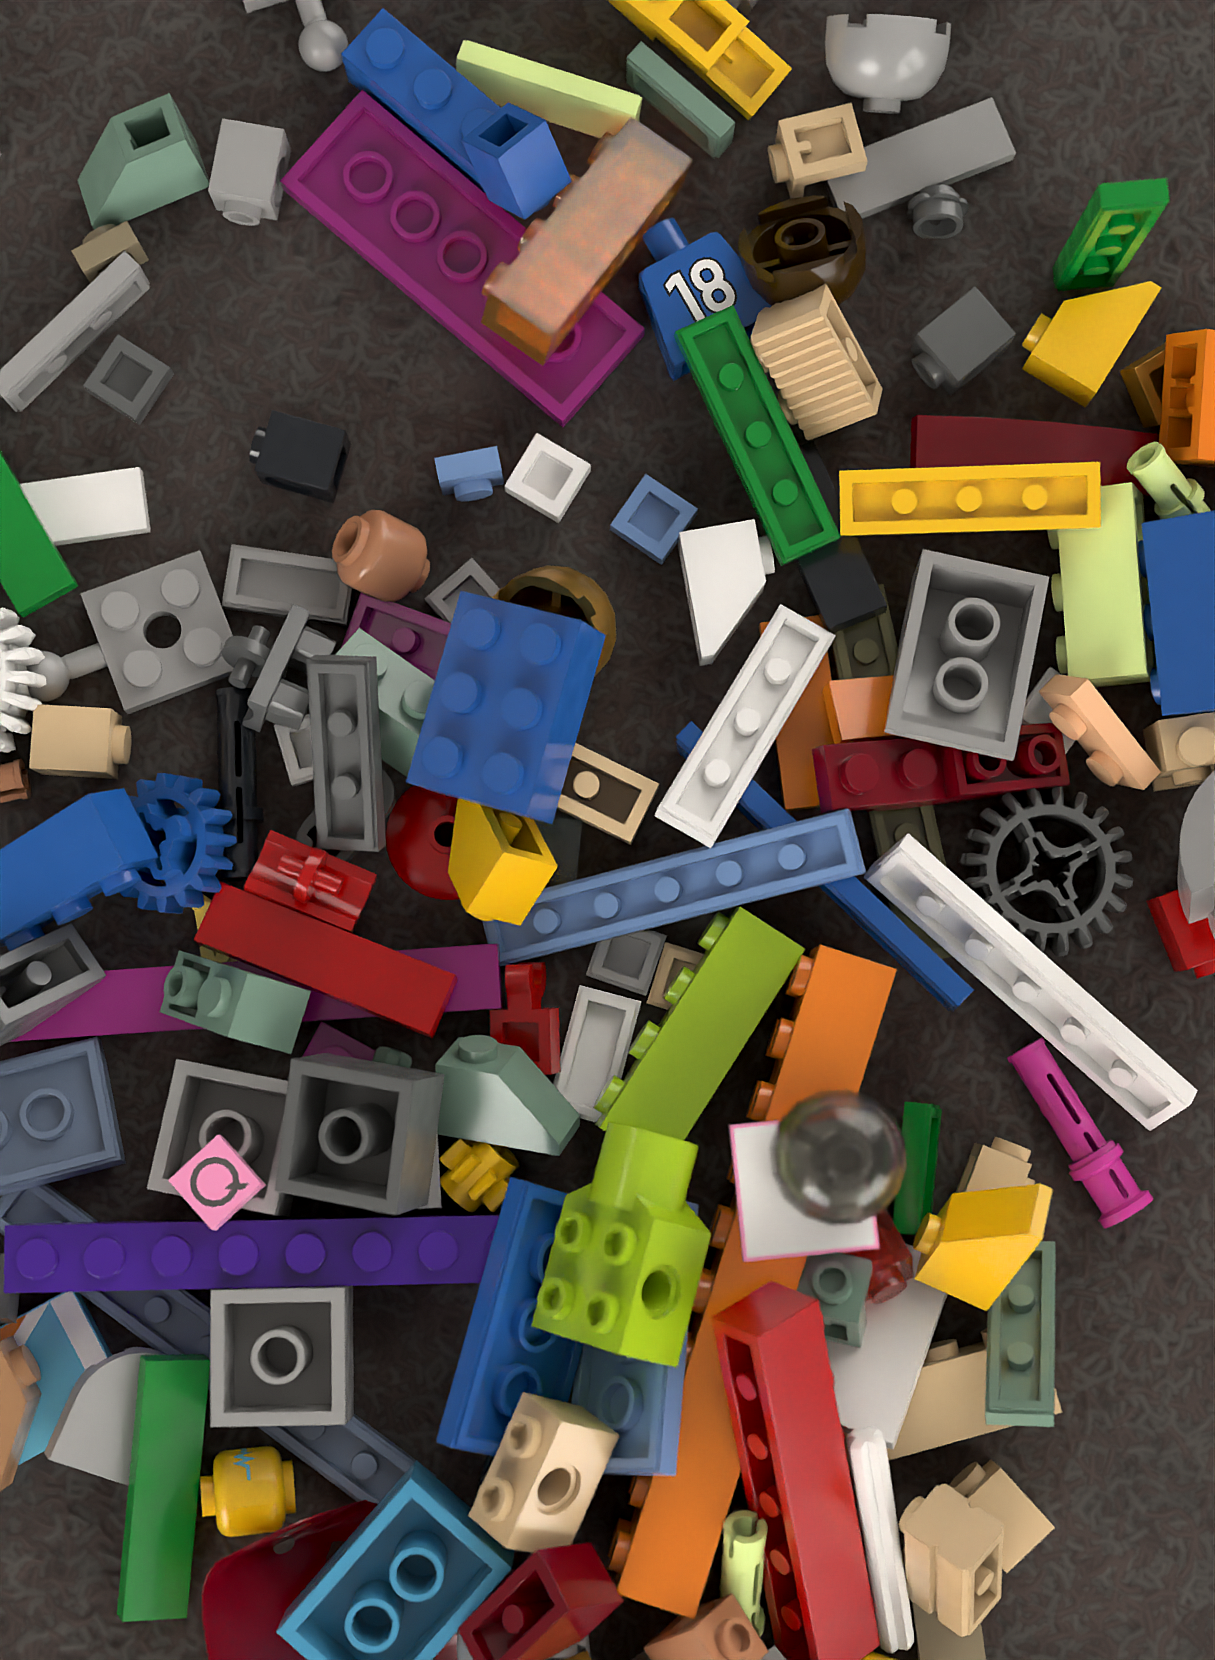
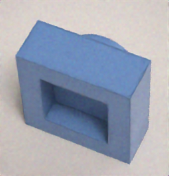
M497 446L434 458L442 494L449 495L455 493L457 501H474L488 497L493 494L492 486L504 484Z
M645 474L610 524V531L662 565L677 544L679 532L686 531L697 515L698 509Z

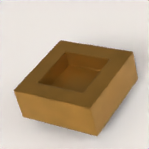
M1166 343L1120 370L1143 427L1161 425Z

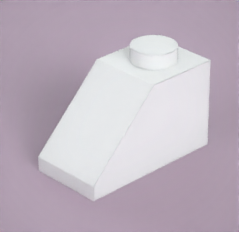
M755 519L679 532L678 549L700 666L714 662L763 592L766 583L765 575L775 571L771 543L767 536L758 537Z

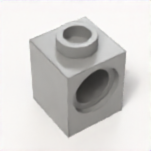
M222 118L208 192L216 209L223 211V217L232 222L250 226L258 225L260 218L278 220L283 194L280 180L287 173L291 153L284 129Z

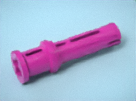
M1043 1037L1036 1039L1007 1057V1060L1014 1066L1039 1106L1041 1113L1047 1119L1072 1159V1162L1068 1165L1070 1168L1069 1174L1073 1181H1082L1102 1215L1098 1221L1104 1229L1109 1228L1137 1213L1152 1202L1153 1197L1150 1192L1139 1189L1120 1157L1124 1151L1120 1144H1115L1113 1139L1106 1141L1080 1101L1076 1091L1072 1088L1045 1045Z

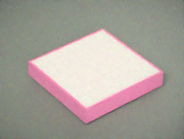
M865 1112L729 1125L742 1259L744 1262L879 1248Z

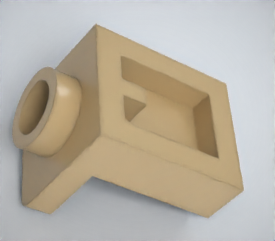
M852 103L778 120L776 144L768 146V158L775 183L786 181L790 199L803 197L805 185L866 170L867 157Z

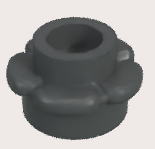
M929 185L921 189L918 195L909 201L907 217L909 220H913V231L921 238H950L962 230L963 216L969 210L968 202L964 198H959V194L948 185ZM929 220H941V222L934 226Z

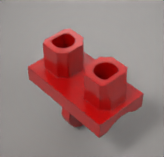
M270 830L260 856L244 885V891L353 933L375 885L377 874L334 857L320 848L310 847Z

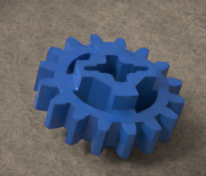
M157 773L156 781L140 779L136 782L139 797L128 796L159 856L137 870L141 877L140 881L120 892L123 897L138 898V908L181 914L184 907L201 908L204 906L202 891L219 893L222 889L219 880L215 876L218 869L232 870L233 863L223 856L224 847H230L237 843L236 836L224 834L222 827L233 817L232 813L228 810L214 809L221 794L217 790L202 788L203 780ZM174 802H178V803L181 804L185 809H183V808H176ZM158 880H164L166 885L162 884Z

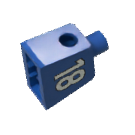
M675 218L663 220L647 230L642 238L656 263L639 273V292L667 370L672 380L675 381L690 372L674 338L675 331L733 305L750 340L758 313L765 307L770 308L771 305L752 288L741 264L740 257L721 234L712 232L689 244Z

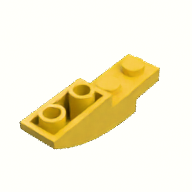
M607 0L652 41L655 38L660 40L747 120L757 112L792 70L785 61L746 27L749 21L726 0Z

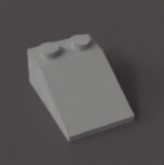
M923 549L912 577L900 635L884 733L1013 761L1017 749L1049 577Z

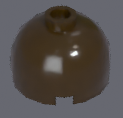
M813 195L788 199L767 207L757 214L759 226L753 229L748 236L744 227L739 234L738 242L740 261L752 288L771 306L775 303H782L783 301L804 295L824 284H827L837 305L851 297L860 284L866 270V237L863 220L853 205L844 202L845 211L839 208L829 207L827 197Z

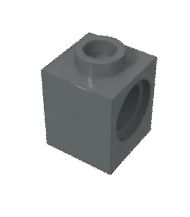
M974 286L917 333L910 349L916 356L912 359V364L918 375L928 386L936 389L941 385L952 396L1009 348L1016 333Z

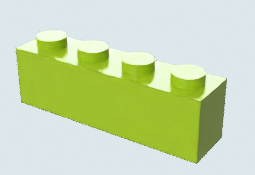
M742 907L733 908L727 917L718 911L698 941V944L706 949L699 963L693 971L683 966L663 996V999L672 1005L658 1026L648 1020L631 1045L628 1053L637 1059L623 1080L613 1075L597 1098L593 1108L602 1114L595 1125L606 1131L608 1122L618 1123L684 1141L788 978L800 956L805 951V948Z

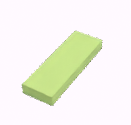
M463 40L456 58V70L497 105L503 107L509 102L546 121L629 148L632 147L639 125L642 103L640 95L469 40Z

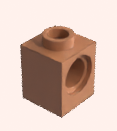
M733 1593L699 1605L694 1619L683 1615L677 1616L644 1647L650 1660H761L768 1653L767 1648Z

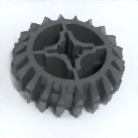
M1062 786L1052 787L1048 790L1045 804L1042 803L1039 790L1033 788L1025 791L1022 795L1024 808L1021 807L1018 800L1011 793H1007L999 798L1000 808L1005 818L990 808H986L979 815L982 824L991 831L989 834L977 829H971L967 832L965 839L971 845L980 848L981 851L980 854L964 853L959 856V865L965 868H977L978 877H969L962 881L972 890L980 888L983 900L1023 936H1029L1028 940L1041 952L1045 949L1046 938H1049L1051 950L1056 957L1067 955L1069 951L1068 934L1080 949L1092 946V936L1087 925L1101 934L1109 933L1113 925L1110 919L1102 912V909L1113 913H1121L1127 907V903L1122 898L1111 893L1112 889H1127L1133 886L1132 877L1126 874H1116L1115 866L1132 861L1131 851L1123 850L1113 853L1110 843L1124 836L1123 829L1118 826L1105 833L1100 829L1098 825L1109 814V811L1104 806L1091 812L1088 817L1082 812L1087 804L1088 796L1083 792L1075 794L1068 806L1065 807L1063 806L1064 791ZM1050 820L1063 824L1078 834L1083 841L1068 848L1056 847L1048 842L1042 831L1036 833L1030 821ZM1012 830L1018 841L1015 846L1021 858L1020 868L1011 879L999 885L996 874L997 856L1004 839ZM1037 855H1039L1043 862H1050L1052 860L1056 862L1069 855L1072 857L1070 862L1059 867L1060 873L1052 876L1058 880L1056 886H1053L1049 880L1034 881L1023 887L1020 886L1022 880L1033 875L1032 869L1040 866L1034 862ZM1092 858L1095 868L1094 886L1087 903L1079 911L1074 903V900L1078 897L1072 885V878L1076 868ZM1026 893L1036 894L1043 898L1050 910H1056L1062 923L1049 924L1031 920L1017 912L1008 902Z

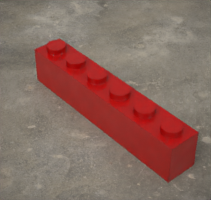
M770 1281L712 1316L711 1320L748 1509L757 1514L756 1527L757 1522L762 1518L766 1521L768 1527L764 1546L762 1580L775 1647L786 1660H861L880 1646L865 1563L866 1553L861 1541L856 1513L855 1492L851 1484L845 1452V1435L841 1428L836 1402L835 1379L830 1368L824 1335V1318L817 1299Z

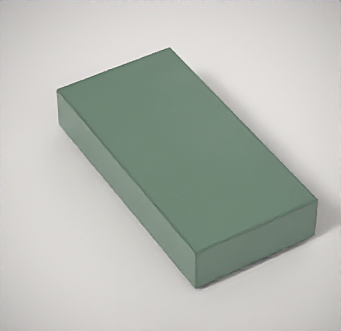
M641 41L627 56L626 83L713 159L715 157L719 158L733 142L735 122Z

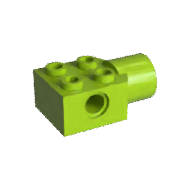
M608 1122L593 1182L565 1196L561 1215L556 1225L555 1237L543 1283L538 1293L537 1305L531 1324L532 1327L619 1355L678 1367L711 1237V1232L685 1201L699 1148L698 1145L651 1131Z

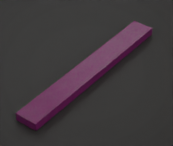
M499 944L396 950L457 976L458 981L444 1013L503 1009ZM222 962L226 965L311 991L301 1022L377 1017L243 962ZM174 966L105 970L106 977L101 982L26 1034L10 1042L205 1028L160 1012L164 1000V983L168 973Z

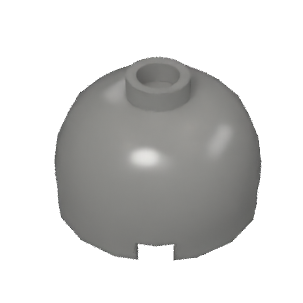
M849 14L827 17L825 35L826 66L832 81L844 94L863 99V111L900 113L901 101L921 98L936 85L945 69L949 52L951 23L945 22L937 25L936 19L884 14H867L863 24L848 23Z

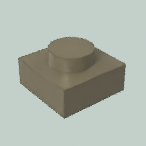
M127 221L118 226L108 224L96 228L85 236L82 245L71 250L90 283L124 251L139 265L149 260Z

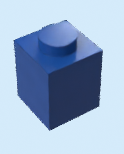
M509 102L461 139L488 200L523 219H527L533 213L545 208L550 203L552 197L572 182L546 120Z

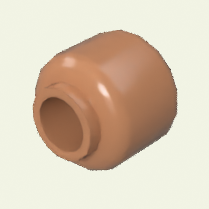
M370 510L360 516L349 518L337 533L333 544L332 557L337 564V573L342 582L367 596L382 601L396 602L404 598L409 592L414 593L418 591L426 581L430 570V562L426 558L428 551L424 535L417 528L381 510Z

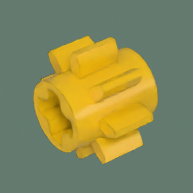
M458 1138L439 1158L449 1168L440 1177V1184L446 1193L465 1210L473 1213L484 1203L491 1212H494L503 1203L510 1175L519 1167V1163L513 1153L505 1146Z

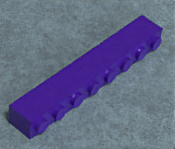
M500 1214L228 1219L218 1230H211L203 1220L17 1223L5 1225L4 1293L481 1283Z

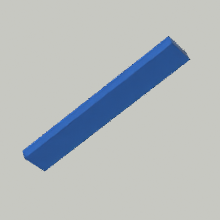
M692 721L676 736L677 752L685 760H687L703 733ZM753 779L735 807L759 831L797 822ZM855 876L817 885L948 1011L952 1010L954 1012L974 991Z

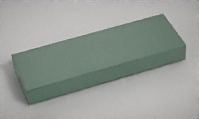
M1041 1241L988 1309L985 1388L986 1425L1054 1427L1055 1241Z

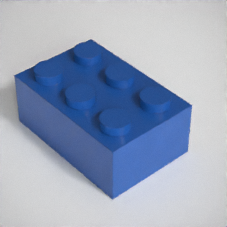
M461 591L406 782L433 792L552 824L606 635L582 620Z

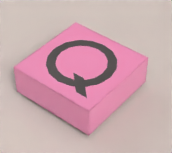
M221 1135L213 1138L168 1180L211 1230H218L266 1185Z

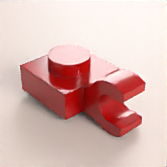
M545 962L507 964L505 967L507 1008L490 1010V1037L500 1044L520 1047L544 1075L561 1072L559 1008H541V1000L546 988Z

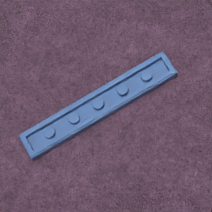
M844 809L715 843L712 848L703 846L544 888L521 926L495 919L493 921L482 920L488 944H499L500 967L507 964L550 955L864 874L866 870L850 809Z

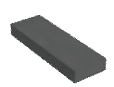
M313 655L306 659L317 847L320 849L379 852L386 846L376 656Z

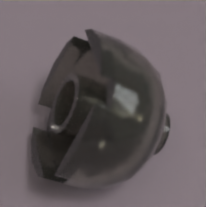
M849 1089L823 1090L795 1102L778 1121L769 1147L772 1175L783 1199L802 1216L829 1226L857 1225L881 1213L899 1193L907 1169L906 1142L894 1116L874 1098Z

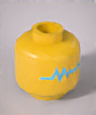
M264 1446L222 1451L215 1457L213 1462V1475L200 1476L202 1516L216 1515L217 1527L224 1536L235 1537L276 1532L283 1526L286 1514L296 1513L292 1460L282 1461L280 1453L274 1447Z

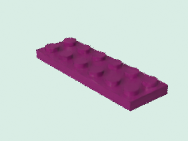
M363 90L360 91L280 180L282 189L562 428L645 335V328L502 207L490 202L482 190Z

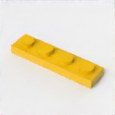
M1100 462L839 471L841 536L1101 528Z

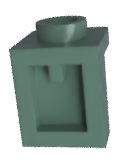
M838 1252L807 1256L797 1291L819 1301V1307L824 1318L825 1340L861 1348L867 1324L865 1300L872 1275V1263L870 1260Z

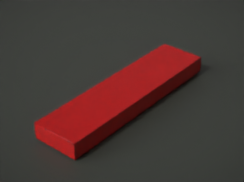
M220 882L222 889L219 893L214 894L194 938L198 945L433 1038L458 981L455 974Z

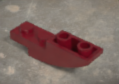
M1054 723L1021 725L1013 761L911 738L827 744L812 749L821 814L844 809L876 812L1001 797L1007 793L1012 795L1022 794L1033 788L1041 791L1051 789L1052 787L1070 785L1063 735Z

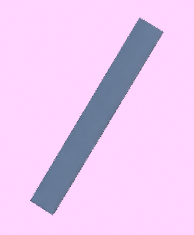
M49 1184L5 1194L0 1198V1233L2 1235L5 1233V1225L17 1223L98 1222ZM189 1289L79 1292L155 1350L166 1355L205 1354L210 1359L208 1390L211 1391V1306ZM355 1414L345 1425L257 1426L357 1502L368 1500L378 1505L416 1461Z

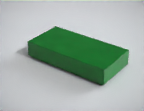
M905 1101L893 1233L916 1235L927 1213L932 1214L942 1115L940 1105Z

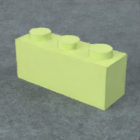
M1132 482L1101 486V528L1048 530L1050 546L1053 550L1059 549L1061 573L1053 574L1051 581L1055 610L1057 612H1064L1065 636H1058L1056 639L1058 668L1061 674L1068 673V676L1088 678L1094 687L1150 682L1151 671L1155 667L1154 641L1149 640L1144 627V607L1150 603L1148 580L1141 575L1138 542L1143 540L1141 523L1145 522L1143 495Z

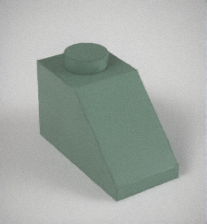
M485 1035L458 1037L436 1063V1073L445 1074L437 1129L438 1135L559 1156L580 1127V1114L518 1046L500 1044L494 1038Z

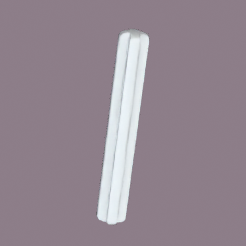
M869 1426L864 1430H852L846 1441L880 1647L885 1652L893 1654L898 1649H910L915 1638L886 1442L883 1440L882 1432L878 1428Z

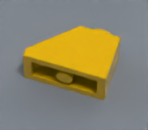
M1149 281L1065 300L1053 319L1041 313L1021 345L1032 352L1022 369L1086 408L1148 311L1161 287Z
M458 799L448 874L458 893L461 904L467 913L483 921H493L495 919L521 926L558 866L534 819Z
M1031 1184L952 1193L937 1216L927 1213L918 1228L913 1249L921 1252L914 1279L987 1311L1041 1242L1053 1189L1043 1184Z

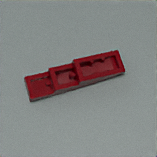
M917 415L912 417L910 468L1100 462V486L1132 482L1142 493L1143 500L1154 501L1138 479L1128 471L1127 463L1131 456L1141 447L1152 442L1159 443V434L1049 421Z

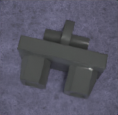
M294 604L292 605L272 650L266 647L271 634L261 626H254L248 638L232 636L226 640L221 653L224 660L233 667V671L228 679L229 682L237 688L244 689L251 676L258 677L248 699L247 705L249 709L244 717L243 726L260 732L265 720H268L277 725L296 730L300 729L309 708L308 689L284 680L290 667L307 674L306 659L313 655H333L337 643L319 631L307 627L310 611Z

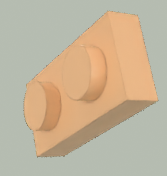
M1055 674L1038 691L1053 709L1049 713L1051 721L1064 735L1079 742L1089 755L1086 759L1087 766L1102 782L1109 786L1117 784L1145 790L1161 773L1088 678Z

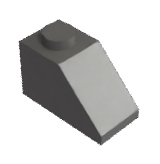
M72 923L0 956V1046L26 1034L106 977V974Z

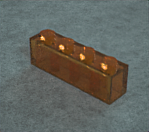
M632 117L629 118L616 136L606 132L600 138L588 158L587 164L591 167L581 179L572 174L570 176L572 182L557 193L553 202V207L556 210L545 222L538 217L525 231L517 247V250L521 253L510 266L503 261L500 262L488 277L481 294L487 297L481 323L544 366L641 243L645 232L656 224L682 189L693 159Z

